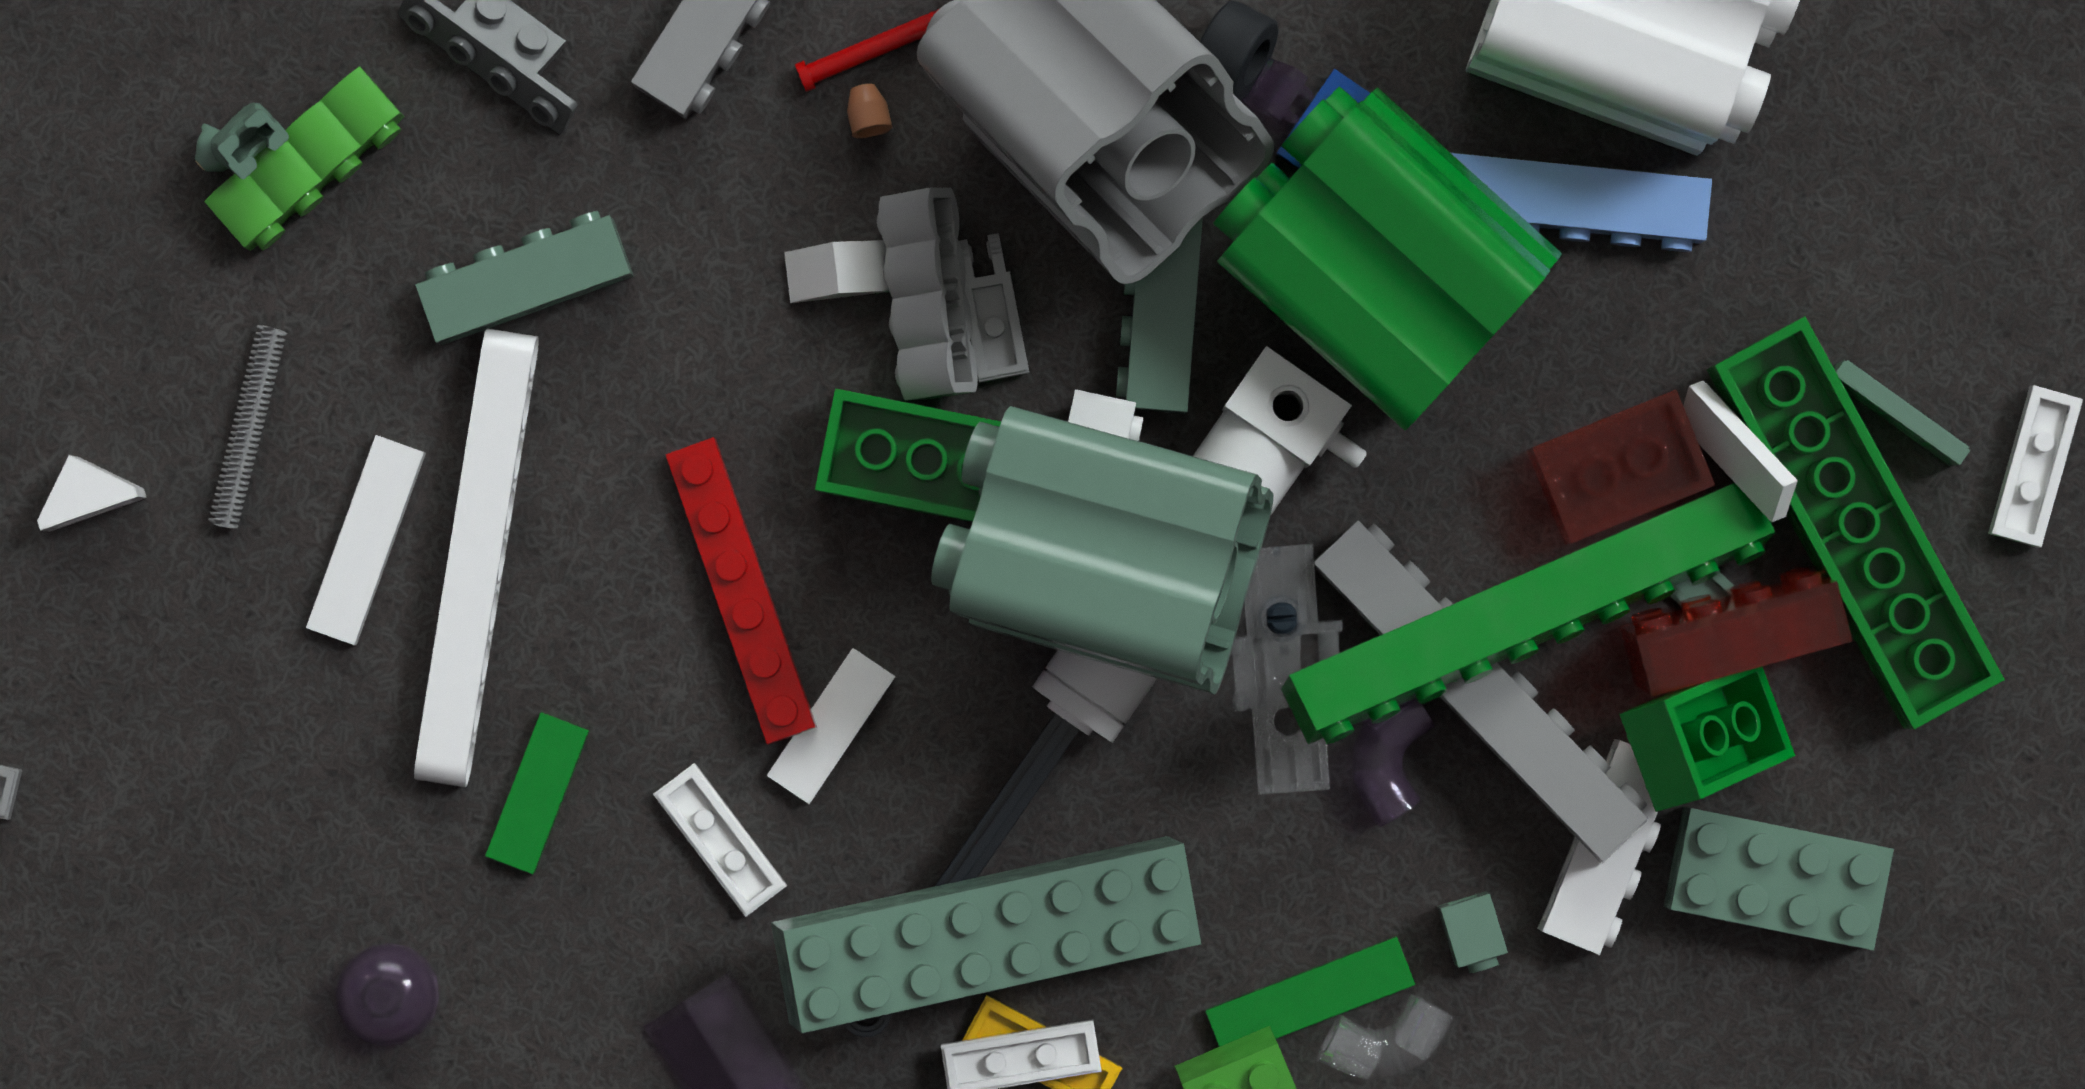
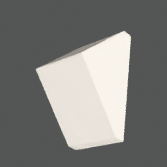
M884 241L830 242L784 252L790 303L890 292L883 277V266L885 264L887 248Z
M69 455L37 522L41 531L51 532L147 497L144 488L80 457Z

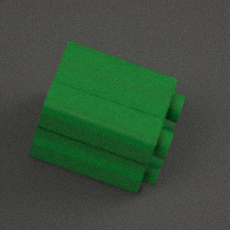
M1339 86L1326 100L1323 99L1282 144L1281 147L1301 164V167L1295 174L1289 178L1275 164L1270 163L1257 178L1254 177L1237 194L1213 222V225L1233 242L1217 262L1398 426L1406 431L1535 291L1549 274L1550 269L1558 261L1562 253L1378 87L1363 101L1358 103Z

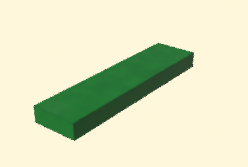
M1394 936L1207 1008L1205 1011L1220 1047L1267 1026H1270L1275 1039L1414 986L1415 982L1397 936Z

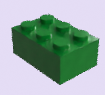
M1760 659L1716 672L1619 714L1655 812L1700 800L1796 756Z

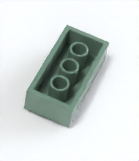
M1683 806L1663 907L1670 910L1874 950L1894 849Z

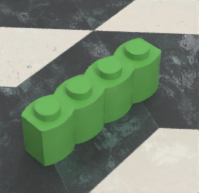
M358 67L285 130L289 135V139L276 151L266 147L254 157L257 168L245 179H241L234 174L204 202L244 248L251 251L256 246H259L261 250H265L285 233V229L281 225L290 216L297 212L302 217L312 211L324 199L320 191L329 182L336 179L339 183H342L351 177L362 166L363 163L359 157L367 149L375 145L379 150L389 144L401 132V128L397 124L404 118V115L361 67Z

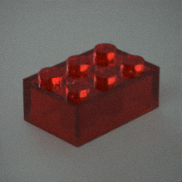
M1677 390L1527 449L1565 545L1715 486Z

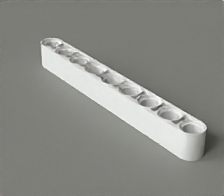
M487 329L484 335L415 758L414 779L460 787H466L469 780L538 356V336Z

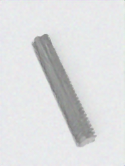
M257 325V329L261 332H256L255 334L260 338H254V341L258 344H252V347L256 350H251V354L255 357L249 356V359L254 363L247 364L253 369H246V372L251 375L244 376L249 382L243 381V385L247 386V388H241L247 394H240V397L245 399L238 400V403L243 406H237V410L241 411V413L235 412V415L240 419L234 418L233 420L239 425H232V428L237 431L230 432L235 437H229L233 444H227L233 450H226V453L231 455L224 456V459L229 462L222 463L227 467V469L221 468V471L226 475H219L225 481H218V484L223 487H216L222 493H215V496L220 499H213V502L218 506L212 505V509L217 512H210V515L215 518L208 519L211 523H214L213 525L230 529L238 528L239 526L234 523L240 521L235 516L242 514L237 511L243 509V506L238 503H244L245 500L240 497H246V494L241 491L248 490L243 485L250 483L245 479L251 478V475L246 472L253 471V469L247 466H253L254 463L249 460L256 459L251 454H256L257 450L252 449V447H259V444L253 441H260L261 439L255 436L261 435L262 432L257 429L264 427L259 424L265 422V419L260 418V416L267 415V413L261 410H268V407L263 404L270 403L265 398H270L271 394L266 393V391H273V388L267 385H274L275 383L269 380L275 379L276 376L271 373H277L278 371L272 368L279 366V363L274 362V360L281 359V357L275 354H282L283 351L277 348H283L284 345L278 342H284L286 339L280 336L287 335L282 330L264 325Z

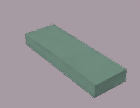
M1849 360L1838 362L1833 367L1848 394L1950 467L1960 465L1970 452L1969 446Z

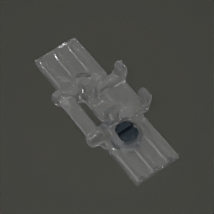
M1313 544L1261 547L1257 565L1244 601L1246 635L1235 637L1230 654L1233 655L1235 694L1232 695L1233 711L1252 710L1258 795L1330 789L1328 752L1324 739L1322 738L1308 745L1301 729L1290 735L1279 732L1275 727L1274 717L1279 709L1289 707L1281 688L1290 674L1301 670V636L1305 634L1318 635L1320 662L1339 653L1338 632L1343 631L1342 620L1318 621Z

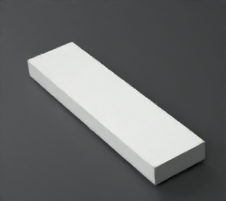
M375 435L306 628L349 644L357 645L422 466L425 452Z

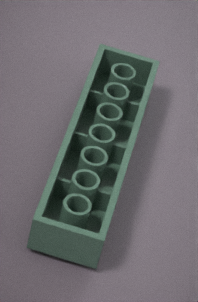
M1168 836L771 922L789 1024L801 1033L1201 944L1184 843Z

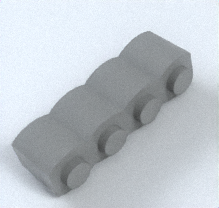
M925 188L882 196L879 201L877 227L887 247L883 277L893 298L889 328L899 349L895 378L905 401L927 400L976 392L978 381L977 362L970 342L972 328L971 312L967 296L964 292L965 262L958 241L959 212L952 188Z

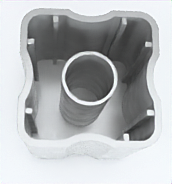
M953 0L942 6L933 15L927 26L926 33L918 45L917 59L919 64L936 86L963 112V121L976 138L1116 281L1123 284L1137 282L1152 272L1181 245L1190 229L1203 216L1216 207L1230 202L1254 177H1258L1269 164L1274 152L1273 140L1258 117L1233 94L1234 82L1220 61L1156 0Z

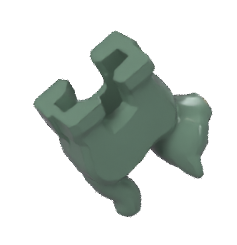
M253 102L244 106L221 130L205 123L201 125L202 132L196 144L195 161L201 169L207 172H224L230 169L239 178L245 179L257 168L254 157L266 147L276 151L289 139V135L266 108L260 103Z

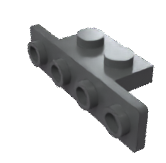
M438 0L402 1L398 15L414 32L425 35L444 49L453 61L467 66L485 79L494 91L500 95L508 96L527 110L531 117L539 124L550 127L558 134H562L568 128L577 108V103L540 76L562 51L566 42L564 39L511 0H465L455 12Z

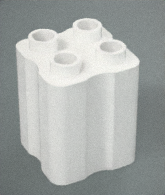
M1491 0L1470 55L1466 72L1697 156L1703 152L1706 144L1712 145L1718 139L1734 144L1741 131L1749 133L1764 101L1771 74L1747 66L1754 43L1769 48L1776 33L1784 35L1791 24L1800 0Z

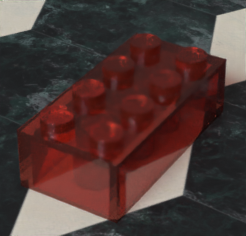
M1803 567L1781 573L1779 575L1781 582L1761 586L1760 581L1746 582L1731 587L1732 596L1711 599L1710 594L1699 595L1681 601L1682 609L1674 612L1662 613L1661 608H1653L1632 614L1633 623L1620 626L1635 685L1649 695L1655 696L1852 642L1838 582L1820 574V572H1810L1809 567Z

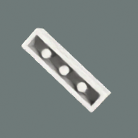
M1614 739L1606 759L1611 768L1605 774L1619 789L1627 783L1647 803L1642 812L1648 820L1603 864L1574 837L1537 928L1544 933L1600 955L1604 945L1611 948L1617 938L1622 919L1615 916L1622 899L1631 900L1641 877V871L1636 870L1635 867L1642 850L1646 852L1652 850L1661 824L1654 822L1658 812L1654 810L1631 745Z

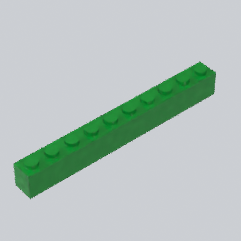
M1733 483L1294 672L1287 677L1281 691L1308 745L1322 738L1326 744H1331L1353 733L1354 728L1352 725L1369 718L1373 724H1377L1398 714L1401 711L1399 705L1416 698L1419 704H1423L1441 696L1447 691L1445 685L1461 678H1463L1465 684L1475 682L1493 671L1491 665L1507 658L1511 664L1521 662L1539 651L1537 645L1554 638L1557 644L1567 642L1585 631L1583 625L1596 619H1600L1602 624H1608L1629 613L1630 609L1628 606L1643 599L1646 600L1648 605L1657 603L1675 592L1673 586L1689 579L1692 585L1703 583L1720 573L1719 566L1732 560H1735L1738 566L1749 563L1765 553L1763 546L1772 537L1775 530L1769 519L1736 483Z

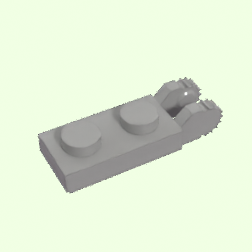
M999 233L987 235L988 241L986 243L989 259L993 263L994 275L975 278L972 267L974 262L972 248L968 244L967 239L959 241L965 262L964 292L967 296L971 312L972 328L970 338L976 357L979 383L1029 373L1010 271L1006 272Z

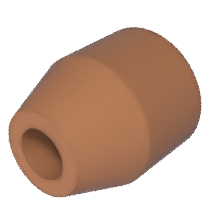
M862 84L853 87L850 90L847 108L852 136L854 138H867L890 131L892 123L888 105L875 84Z

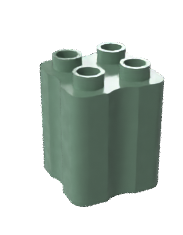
M1013 406L1006 410L1000 427L979 422L969 440L962 468V482L979 488V495L981 497L970 529L949 524L940 539L932 568V585L949 590L950 611L957 616L969 619L970 624L979 628L1215 695L1226 671L1245 597L1257 565L1271 516L1274 495L1269 488L1261 486L1262 479L1259 475Z

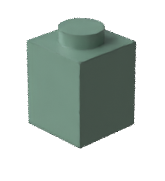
M1484 891L1437 906L1455 966L1458 968L1467 966L1469 973H1475L1499 965L1497 956L1506 954L1508 951L1490 893Z

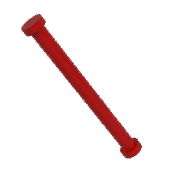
M939 9L809 64H805L804 60L796 63L795 67L805 91L809 92L816 89L814 83L921 39L926 33L931 18Z

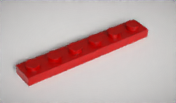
M712 437L665 454L766 743L770 745L817 728L716 439Z

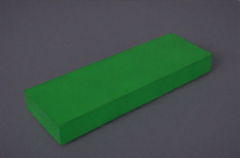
M544 712L540 713L486 852V857L530 874H535L590 730Z

